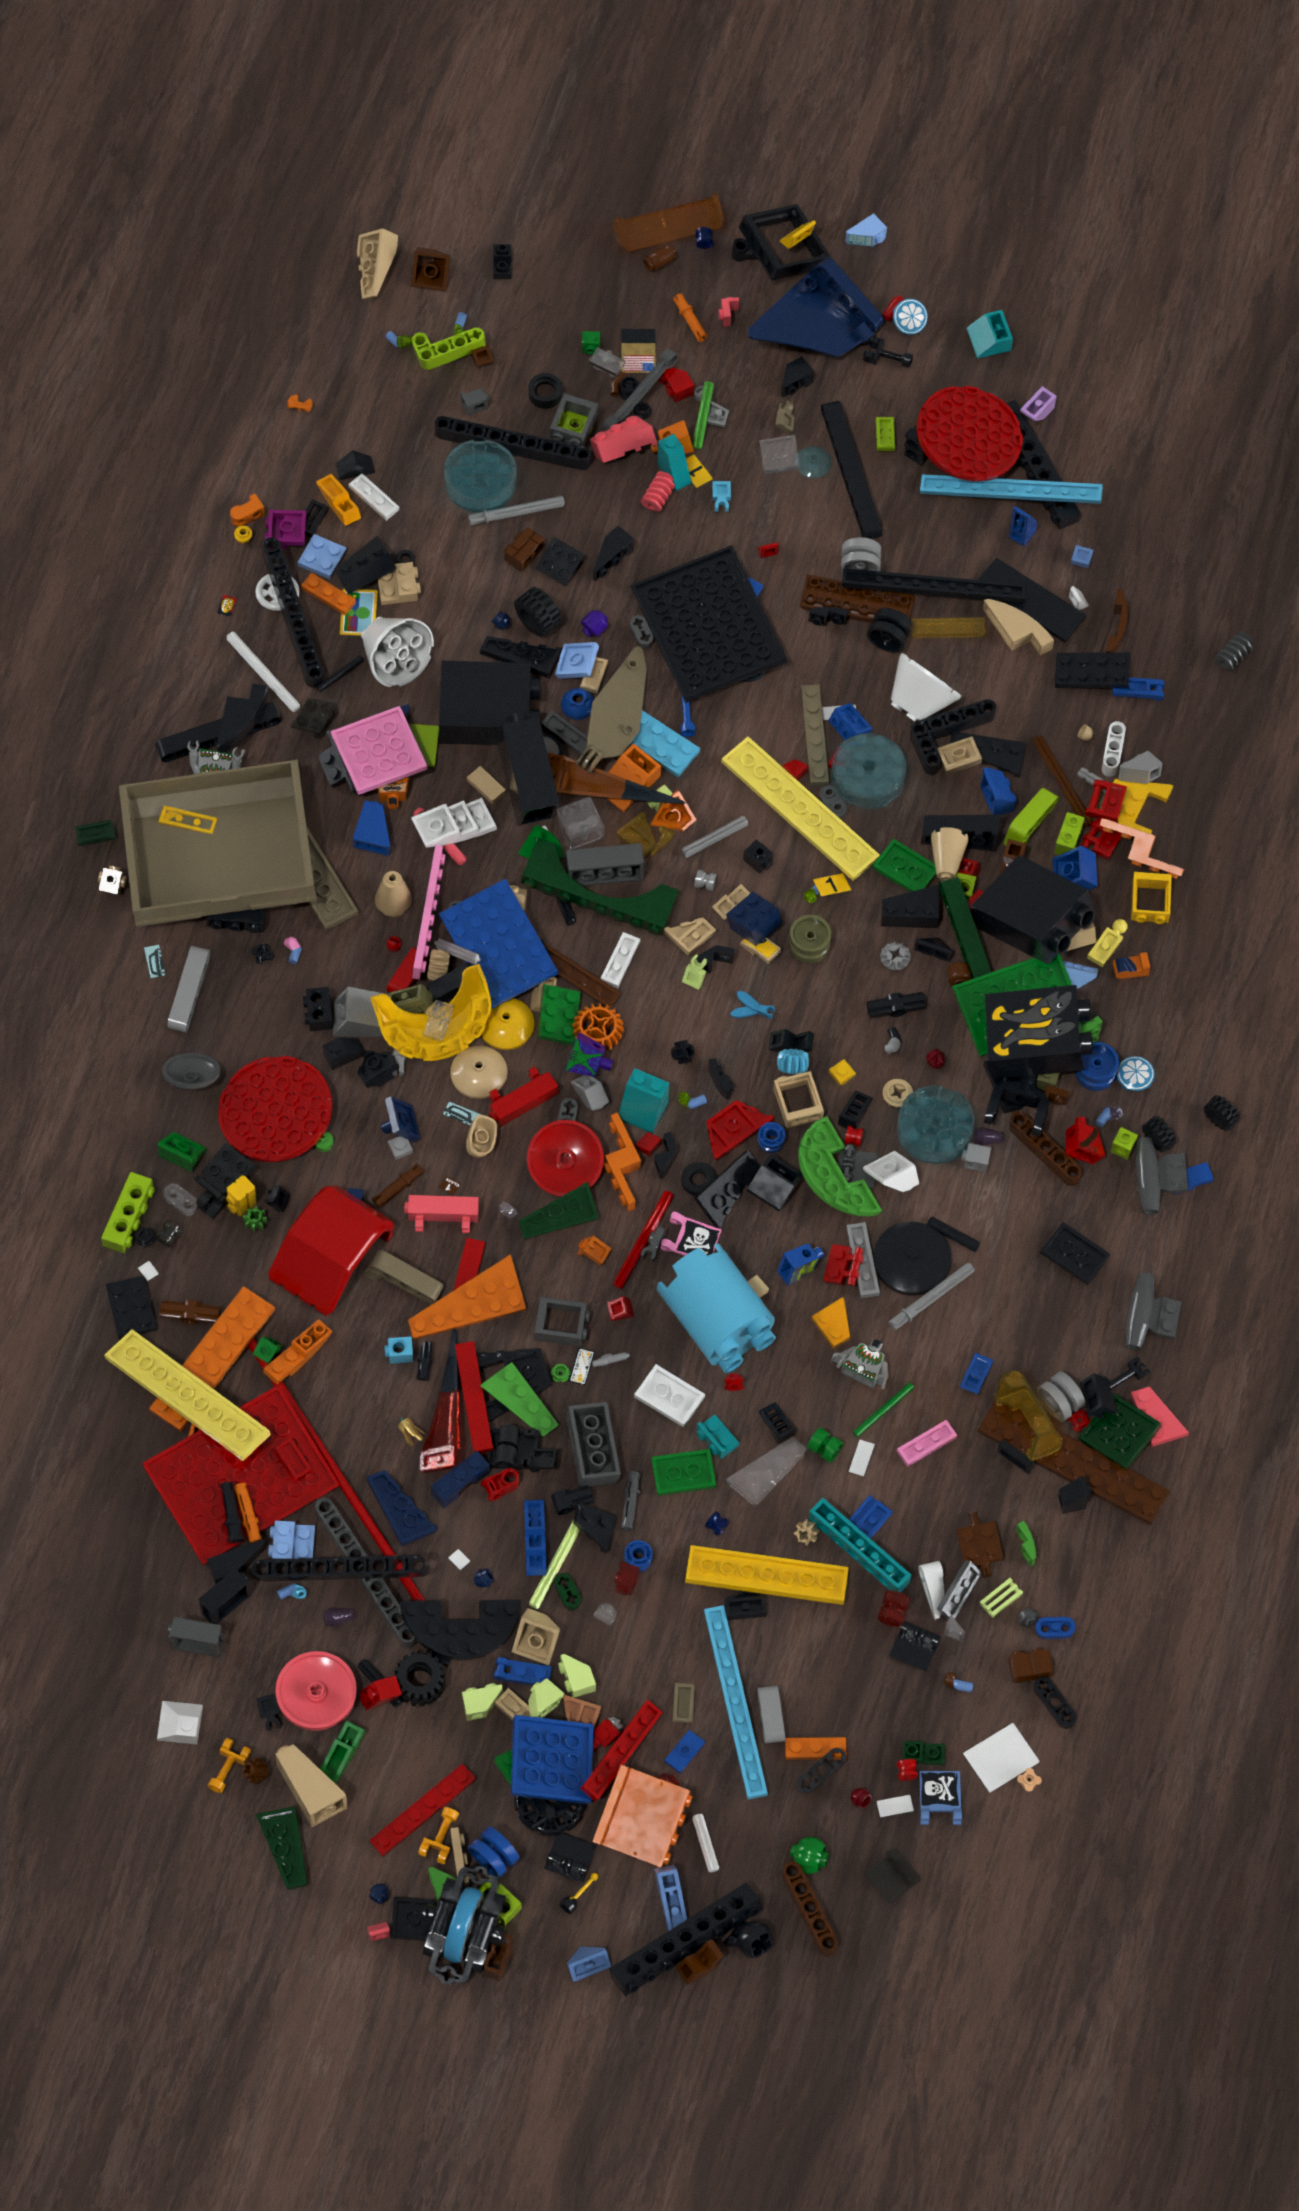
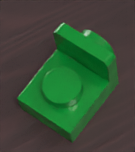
M582 331V353L599 354L600 332Z
M269 1336L261 1337L253 1355L266 1363H270L275 1353H281L285 1346Z

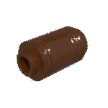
M666 244L646 255L645 259H643L644 265L648 271H656L675 260L677 252L672 245Z

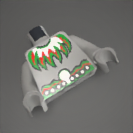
M190 740L187 745L190 750V766L194 775L196 773L240 768L242 763L241 757L245 755V749L241 751V755L237 753L238 747L233 749L232 754L199 749L198 752V740L196 741V747L190 745Z
M873 1339L870 1346L860 1343L858 1346H853L841 1353H834L830 1360V1363H838L837 1368H840L842 1364V1374L872 1389L877 1384L882 1386L881 1389H884L889 1377L888 1363L884 1361L885 1355L880 1352L883 1344L876 1339Z

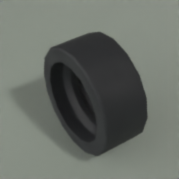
M550 373L535 375L528 385V395L531 403L542 409L556 406L562 398V383L559 378ZM542 384H548L556 389V393L550 397H540L535 394V388Z

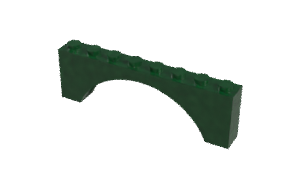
M537 838L521 879V884H524L527 888L540 890L546 895L559 897L562 901L575 903L581 908L594 910L599 915L610 916L616 921H623L629 923L634 928H642L651 934L661 936L679 892L678 889L661 883L653 890L635 897L612 898L596 894L579 885L568 875L558 858L556 844Z

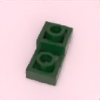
M903 1741L902 1760L914 1759L917 1764L945 1765V1744Z

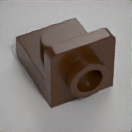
M1047 1085L1046 1091H1042L1053 1104H1067L1068 1090Z

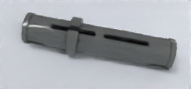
M636 1471L628 1472L627 1487L624 1489L625 1503L621 1529L629 1532L634 1529L637 1496L640 1495L638 1488L641 1474Z

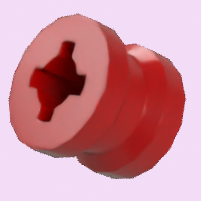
M848 1125L844 1144L849 1145L852 1143L860 1147L863 1128L854 1129Z
M904 1759L896 1763L899 1769L898 1779L900 1781H910L918 1778V1772L915 1771L917 1766L916 1760Z

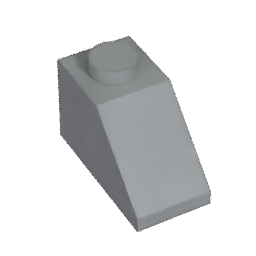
M582 1075L571 1081L575 1091L590 1110H600L605 1104L609 1103L601 1082L594 1077Z

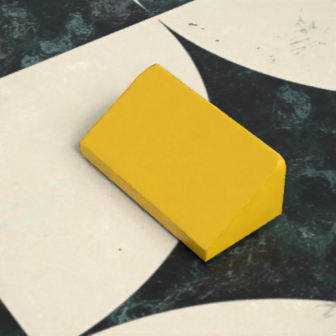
M813 220L799 226L783 237L780 242L788 249L792 248L812 233L816 222Z

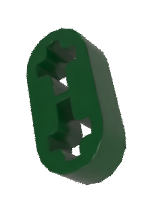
M566 1573L557 1575L555 1578V1589L564 1607L571 1611L578 1609L581 1604V1597L571 1576ZM560 1580L567 1582V1590H565L563 1585H559ZM568 1594H570L573 1599L576 1598L575 1604L568 1602Z

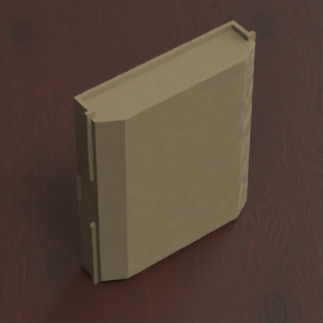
M298 760L119 785L132 909L136 927L242 910H256L317 901ZM163 806L218 818L213 834L160 824L158 821ZM182 815L183 821L178 823L195 826L193 824L194 819H200L201 824L195 827L210 830L213 821ZM175 817L170 819V821L177 822Z

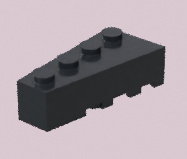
M1000 814L924 815L921 844L932 845L931 834L934 830L939 832L940 828H955L961 830V834L968 835L969 839L966 849L995 852Z

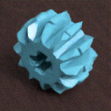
M791 1048L780 1051L777 1057L778 1070L789 1074L806 1072L809 1067L808 1053Z

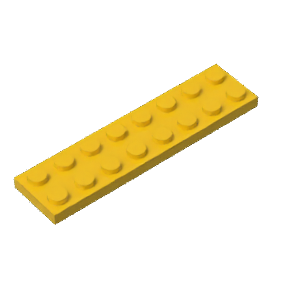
M691 1545L685 1583L844 1605L849 1567Z

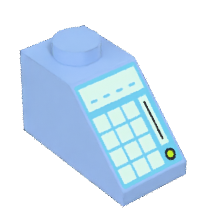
M873 213L846 231L845 242L847 244L873 247L885 240L887 227Z

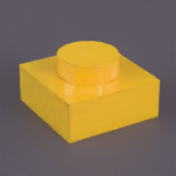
M845 1059L829 1069L830 1075L839 1086L856 1075Z

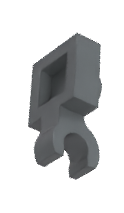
M658 1226L656 1232L651 1233L648 1240L650 1246L645 1247L641 1251L642 1259L645 1254L649 1253L652 1255L650 1262L655 1261L656 1253H658L661 1242L665 1237L664 1228Z

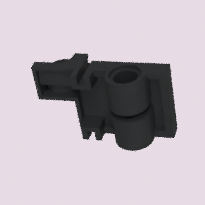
M225 1143L202 1170L201 1173L204 1177L202 1178L198 1174L194 1177V1180L206 1189L196 1201L197 1207L214 1219L224 1205L228 1203L226 1200L228 1196L227 1187L233 1182L236 1183V1180L242 1175L249 1180L250 1174L256 1166Z
M501 1425L500 1429L491 1428L490 1433L494 1451L487 1452L486 1460L490 1468L526 1469V1465H528L531 1472H538L539 1469L555 1468L557 1451L556 1449H539L541 1440L539 1430L532 1428L530 1433L528 1428L525 1427V1430H520L514 1425Z

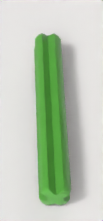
M708 381L704 382L692 447L698 450L702 449L714 384Z

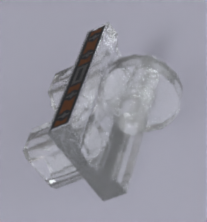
M597 347L588 363L597 370H603L609 373L610 376L617 377L625 365V360L612 355L610 350L604 351Z

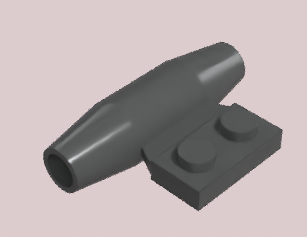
M1143 1137L1137 1139L1135 1168L1138 1194L1144 1214L1153 1215L1159 1213L1161 1190L1168 1193L1188 1192L1185 1153L1168 1154L1158 1159L1152 1138Z
M1139 1273L1131 1294L1126 1320V1348L1130 1350H1141L1148 1329L1156 1336L1172 1340L1176 1336L1182 1301L1166 1297L1154 1299V1275L1150 1273Z

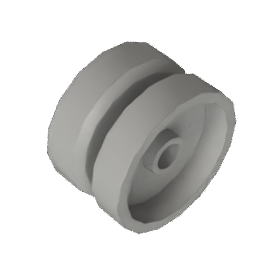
M861 537L845 541L842 544L841 552L842 574L843 568L880 571V544L875 540Z
M1059 1371L1050 1378V1382L1046 1381L1037 1387V1394L1041 1403L1050 1415L1059 1422H1064L1072 1416V1411L1077 1412L1085 1406V1399L1081 1390L1064 1372Z

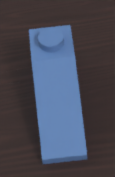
M674 1864L654 1869L668 1931L687 1920L678 1871Z

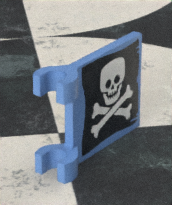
M919 1771L920 1825H929V1812H952L953 1825H961L960 1771Z

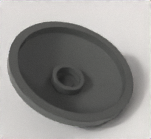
M184 1053L168 1059L163 1065L162 1075L174 1087L185 1090H197L211 1085L218 1079L220 1066L210 1056L199 1053Z

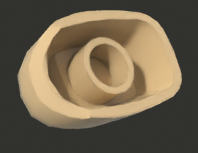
M478 1115L474 1118L466 1139V1149L472 1157L482 1158L493 1150L497 1136V1123L493 1118L485 1115Z

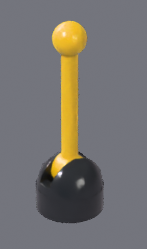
M592 1873L590 1879L574 1897L567 1896L562 1899L559 1905L566 1913L571 1915L576 1910V1899L593 1881L598 1880V1874Z

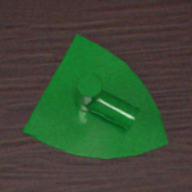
M535 825L518 852V855L529 859L537 838L556 844L558 858H565L563 848L558 839L551 832L538 825Z

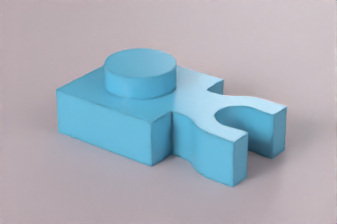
M712 481V501H716L715 512H718L720 505L725 507V512H729L728 501H731V481Z

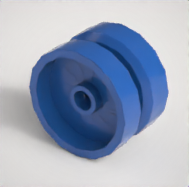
M1093 1042V1055L1084 1056L1085 1070L1075 1071V1077L1079 1084L1085 1089L1092 1091H1102L1109 1088L1115 1080L1119 1065L1116 1051L1108 1044Z
M487 1827L481 1833V1840L475 1839L468 1846V1850L474 1860L480 1866L488 1869L490 1875H494L498 1879L506 1873V1866H513L519 1860V1855L510 1842L492 1827Z

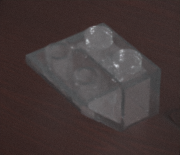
M590 796L557 809L556 814L561 831L570 850L604 838L605 827Z

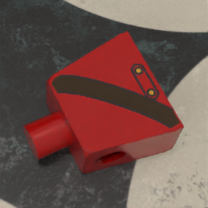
M1077 1117L1075 1124L1066 1130V1155L1093 1165L1105 1157L1099 1130L1087 1125L1085 1117Z

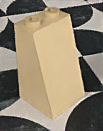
M294 1744L283 1746L275 1754L277 1767L311 1827L348 1809L346 1794Z

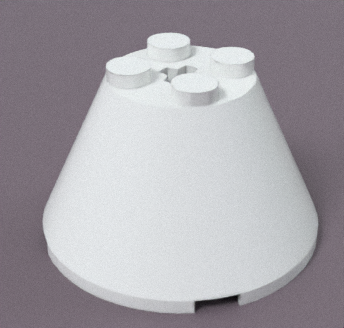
M377 617L361 634L371 672L374 678L384 686H404L412 682L424 671L431 659L429 654L431 646H434L433 635L430 628L420 620L413 618Z
M900 654L891 700L893 701L891 705L899 711L903 709L907 711V717L914 722L925 719L961 698L958 692L950 688L914 660H910L905 654Z

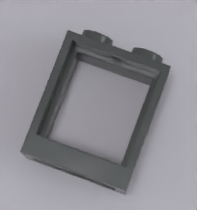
M564 393L550 426V438L585 447L598 415V403ZM564 410L588 417L582 433L558 427Z
M540 1297L535 1327V1340L581 1346L582 1340H586L587 1328H584V1324L589 1322L590 1311L587 1310V1303ZM547 1309L579 1312L580 1318L577 1334L545 1330Z
M174 1617L173 1623H169L167 1635H169L168 1642H171L172 1649L220 1657L223 1644L221 1625Z

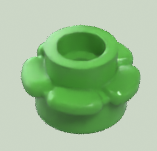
M557 1364L551 1370L552 1379L556 1382H566L570 1375L569 1368L564 1364Z

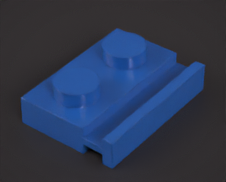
M869 1495L850 1517L849 1521L872 1539L890 1518L893 1511Z

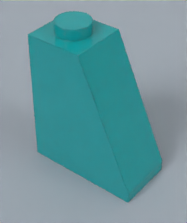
M672 434L658 441L657 465L662 472L672 476L675 485L674 490L678 491L690 485L691 478L684 449L677 437Z

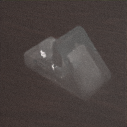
M436 1000L425 1011L424 1014L429 1017L423 1032L425 1037L439 1041L443 1040L454 1005Z

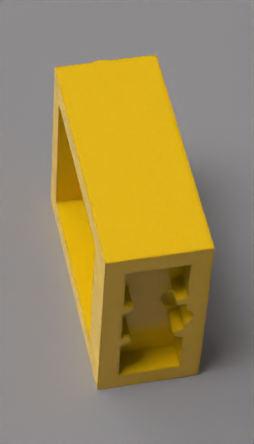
M1134 872L1131 899L1132 921L1139 923L1155 922L1156 924L1169 922L1171 874ZM1138 888L1164 889V912L1137 910Z

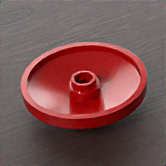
M558 1120L545 1125L534 1135L528 1147L527 1166L532 1179L543 1191L557 1197L564 1196L587 1181L589 1188H591L597 1182L603 1170L604 1152L599 1138L589 1127L577 1121Z

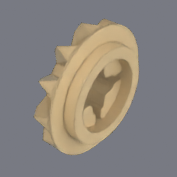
M893 1079L888 1081L883 1087V1099L889 1106L892 1105L896 1108L905 1107L906 1104L911 1102L913 1089L907 1081ZM894 1089L897 1090L898 1093L903 1092L901 1093V1099L898 1098L897 1095L893 1096L895 1092Z

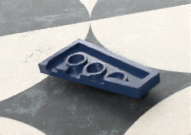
M385 1470L367 1477L366 1481L401 1547L437 1532L438 1528L429 1522L426 1518L427 1516L413 1504L409 1496L402 1492L401 1487Z

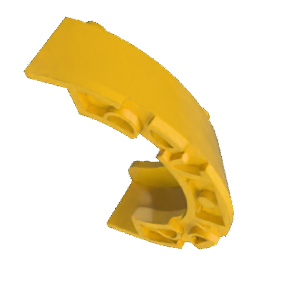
M480 964L466 968L462 973L461 986L456 996L446 1006L430 1013L418 1014L407 1012L399 1008L387 994H378L370 997L378 1025L386 1042L401 1055L411 1059L413 1057L423 1059V1061L446 1059L467 1049L469 1044L483 1033L488 1016L491 1013L490 993Z

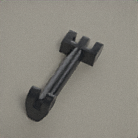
M1136 1357L1128 1362L1127 1367L1129 1370L1109 1382L1110 1388L1112 1390L1133 1376L1140 1380L1147 1376L1150 1371L1145 1369L1141 1372L1140 1370L1145 1365L1140 1363L1136 1366L1140 1362V1359Z

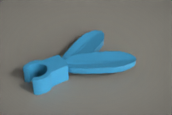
M737 992L738 999L746 1007L734 1009L730 1013L731 1017L744 1018L758 1014L768 1019H773V1014L767 1012H775L774 1006L759 1005L746 992Z

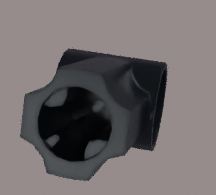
M743 238L734 240L731 256L735 261L741 262L746 258H757L747 240Z
M588 1485L571 1491L559 1490L551 1495L557 1515H566L572 1512L580 1503L584 1505L593 1503L592 1493Z

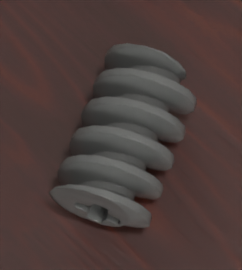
M1237 632L1236 636L1232 637L1227 645L1214 656L1216 662L1226 670L1233 671L1234 666H1238L1243 657H1246L1248 652L1252 651V639L1244 632Z

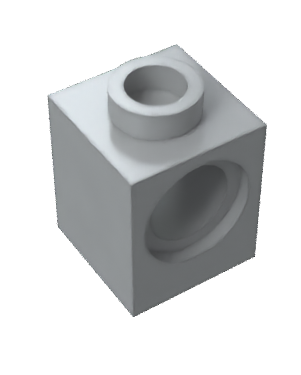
M968 1143L967 1150L963 1149L961 1161H965L964 1168L986 1173L991 1147Z

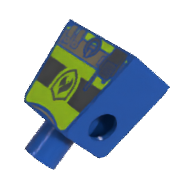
M806 1243L784 1253L777 1272L786 1285L789 1286L813 1272L818 1260L824 1257V1253L820 1247L812 1249Z

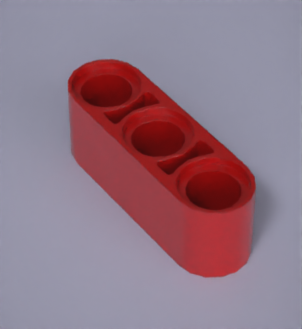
M416 947L411 948L389 981L386 988L387 992L391 993L409 988L417 982L418 979L412 978L417 951ZM429 954L428 957L423 958V961H426V967L430 960Z

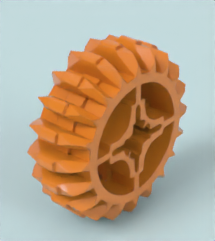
M592 1003L590 1009L585 1006L584 1011L579 1010L578 1016H575V1022L572 1024V1027L576 1029H574L573 1035H576L577 1038L578 1033H582L611 1050L612 1045L617 1046L618 1040L622 1039L624 1032L622 1027L623 1021L620 1020V1014H616L615 1008L609 1010L608 1005L603 1008L601 1003L598 1007H595ZM589 1020L590 1025L586 1030H583L584 1024ZM613 1026V1031L607 1036L606 1031L609 1030V1027Z

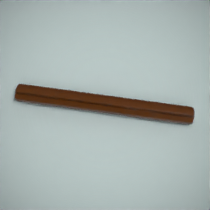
M1041 735L1033 738L1035 747L1075 814L1085 817L1083 827H1089L1093 820L1085 815L1086 809L1045 740Z

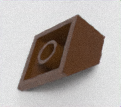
M417 247L414 254L411 286L446 291L450 255L435 249Z

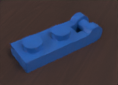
M1130 677L1129 688H1112V696L1149 698L1161 701L1164 699L1162 689L1165 682L1160 679Z
M498 1657L495 1663L497 1669L494 1671L493 1678L500 1681L533 1686L536 1682L541 1683L546 1678L550 1680L552 1667ZM505 1668H510V1673H505Z

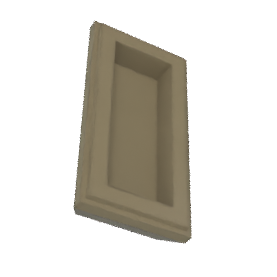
M675 1683L672 1722L693 1723L695 1684Z

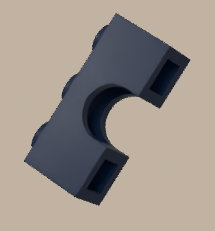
M478 1451L474 1452L432 1484L431 1495L444 1509L459 1497L460 1491L471 1482L475 1485L490 1474V1465Z

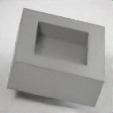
M399 1136L388 1141V1146L395 1160L413 1153L408 1139Z

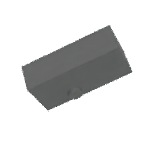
M638 843L566 850V872L582 887L643 881L644 860L642 845Z
M607 1402L568 1406L565 1416L579 1488L587 1485L591 1487L617 1484L621 1473Z

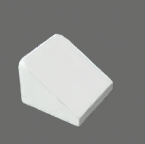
M1074 586L1071 587L1069 598L1074 607L1078 610L1088 607L1089 604L1082 592Z

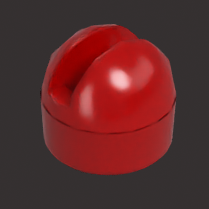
M391 936L387 939L386 947L390 952H398L401 949L402 944L399 937Z

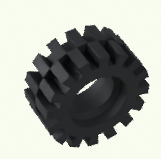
M1215 1095L1203 1107L1204 1114H1207L1206 1117L1210 1118V1122L1215 1123L1216 1127L1219 1126L1224 1131L1230 1130L1240 1119L1239 1112L1235 1110L1236 1107L1231 1105L1229 1100L1226 1101V1098Z
M1159 1116L1152 1117L1142 1125L1144 1136L1152 1138L1154 1148L1156 1147L1157 1151L1165 1152L1176 1143L1175 1134L1172 1132V1129Z

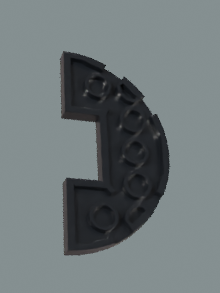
M480 1600V1620H442L441 1601H401L400 1608L406 1627H409L416 1641L425 1649L428 1648L443 1658L465 1661L484 1657L498 1649L507 1640L517 1622L519 1600Z

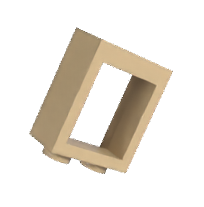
M811 1071L798 1072L793 1076H782L774 1080L773 1089L786 1129L815 1122L823 1118L824 1110ZM807 1085L814 1107L788 1113L781 1091Z

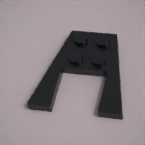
M540 1348L517 1349L504 1352V1350L492 1353L476 1352L479 1370L503 1362L506 1367L512 1362L536 1395L552 1386ZM497 1400L485 1403L489 1422L510 1411Z

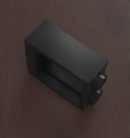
M236 1569L231 1571L198 1599L201 1614L211 1624L219 1623L250 1597L248 1577L243 1572L239 1573Z

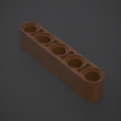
M1021 1111L1012 1113L1009 1130L1066 1185H1077L1080 1181L1081 1167L1070 1156H1067L1066 1152L1043 1130L1040 1137H1029L1028 1134H1033L1034 1122ZM1015 1121H1020L1022 1124H1021V1125H1017V1124H1015L1014 1122H1015ZM1041 1147H1047L1049 1150H1042ZM1055 1160H1061L1063 1163H1056ZM1072 1172L1076 1174V1176H1070L1068 1175V1173Z
M794 1861L787 1862L783 1867V1881L819 1952L826 1957L832 1956L837 1949V1938L801 1866ZM794 1870L797 1875L789 1876L786 1872ZM801 1887L806 1890V1893L798 1894L795 1890ZM810 1905L815 1908V1911L807 1912L804 1908ZM820 1923L824 1926V1929L816 1930L814 1925ZM829 1941L833 1944V1947L825 1948L823 1943Z

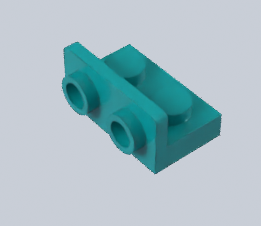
M713 1415L704 1423H697V1436L701 1441L705 1440L714 1456L717 1455L722 1459L739 1447L740 1443L716 1415Z

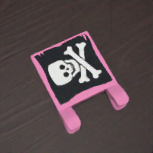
M672 1212L670 1222L682 1225L676 1244L664 1238L660 1249L683 1256L697 1248H700L707 1256L713 1254L715 1250L714 1245L718 1242L721 1229L684 1217L678 1212Z

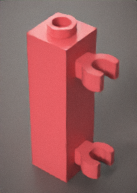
M409 1195V1201L405 1202L404 1213L408 1214V1221H415V1232H423L424 1221L462 1222V1233H470V1222L478 1223L479 1197Z

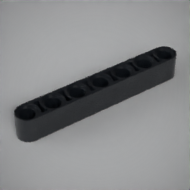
M274 702L265 704L261 716L247 735L276 726L282 721ZM222 718L158 740L155 743V747L161 761L170 762L188 756L190 752L187 747L189 740L192 747H196V741H199L198 752L199 749L206 750L217 746Z

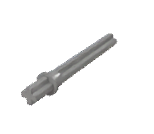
M563 496L489 511L484 509L483 512L469 514L468 520L470 525L485 522L489 524L490 521L563 507L565 501Z
M966 1263L909 1307L901 1309V1313L889 1321L892 1329L897 1330L906 1322H911L912 1318L971 1275L975 1271L974 1267L970 1263Z

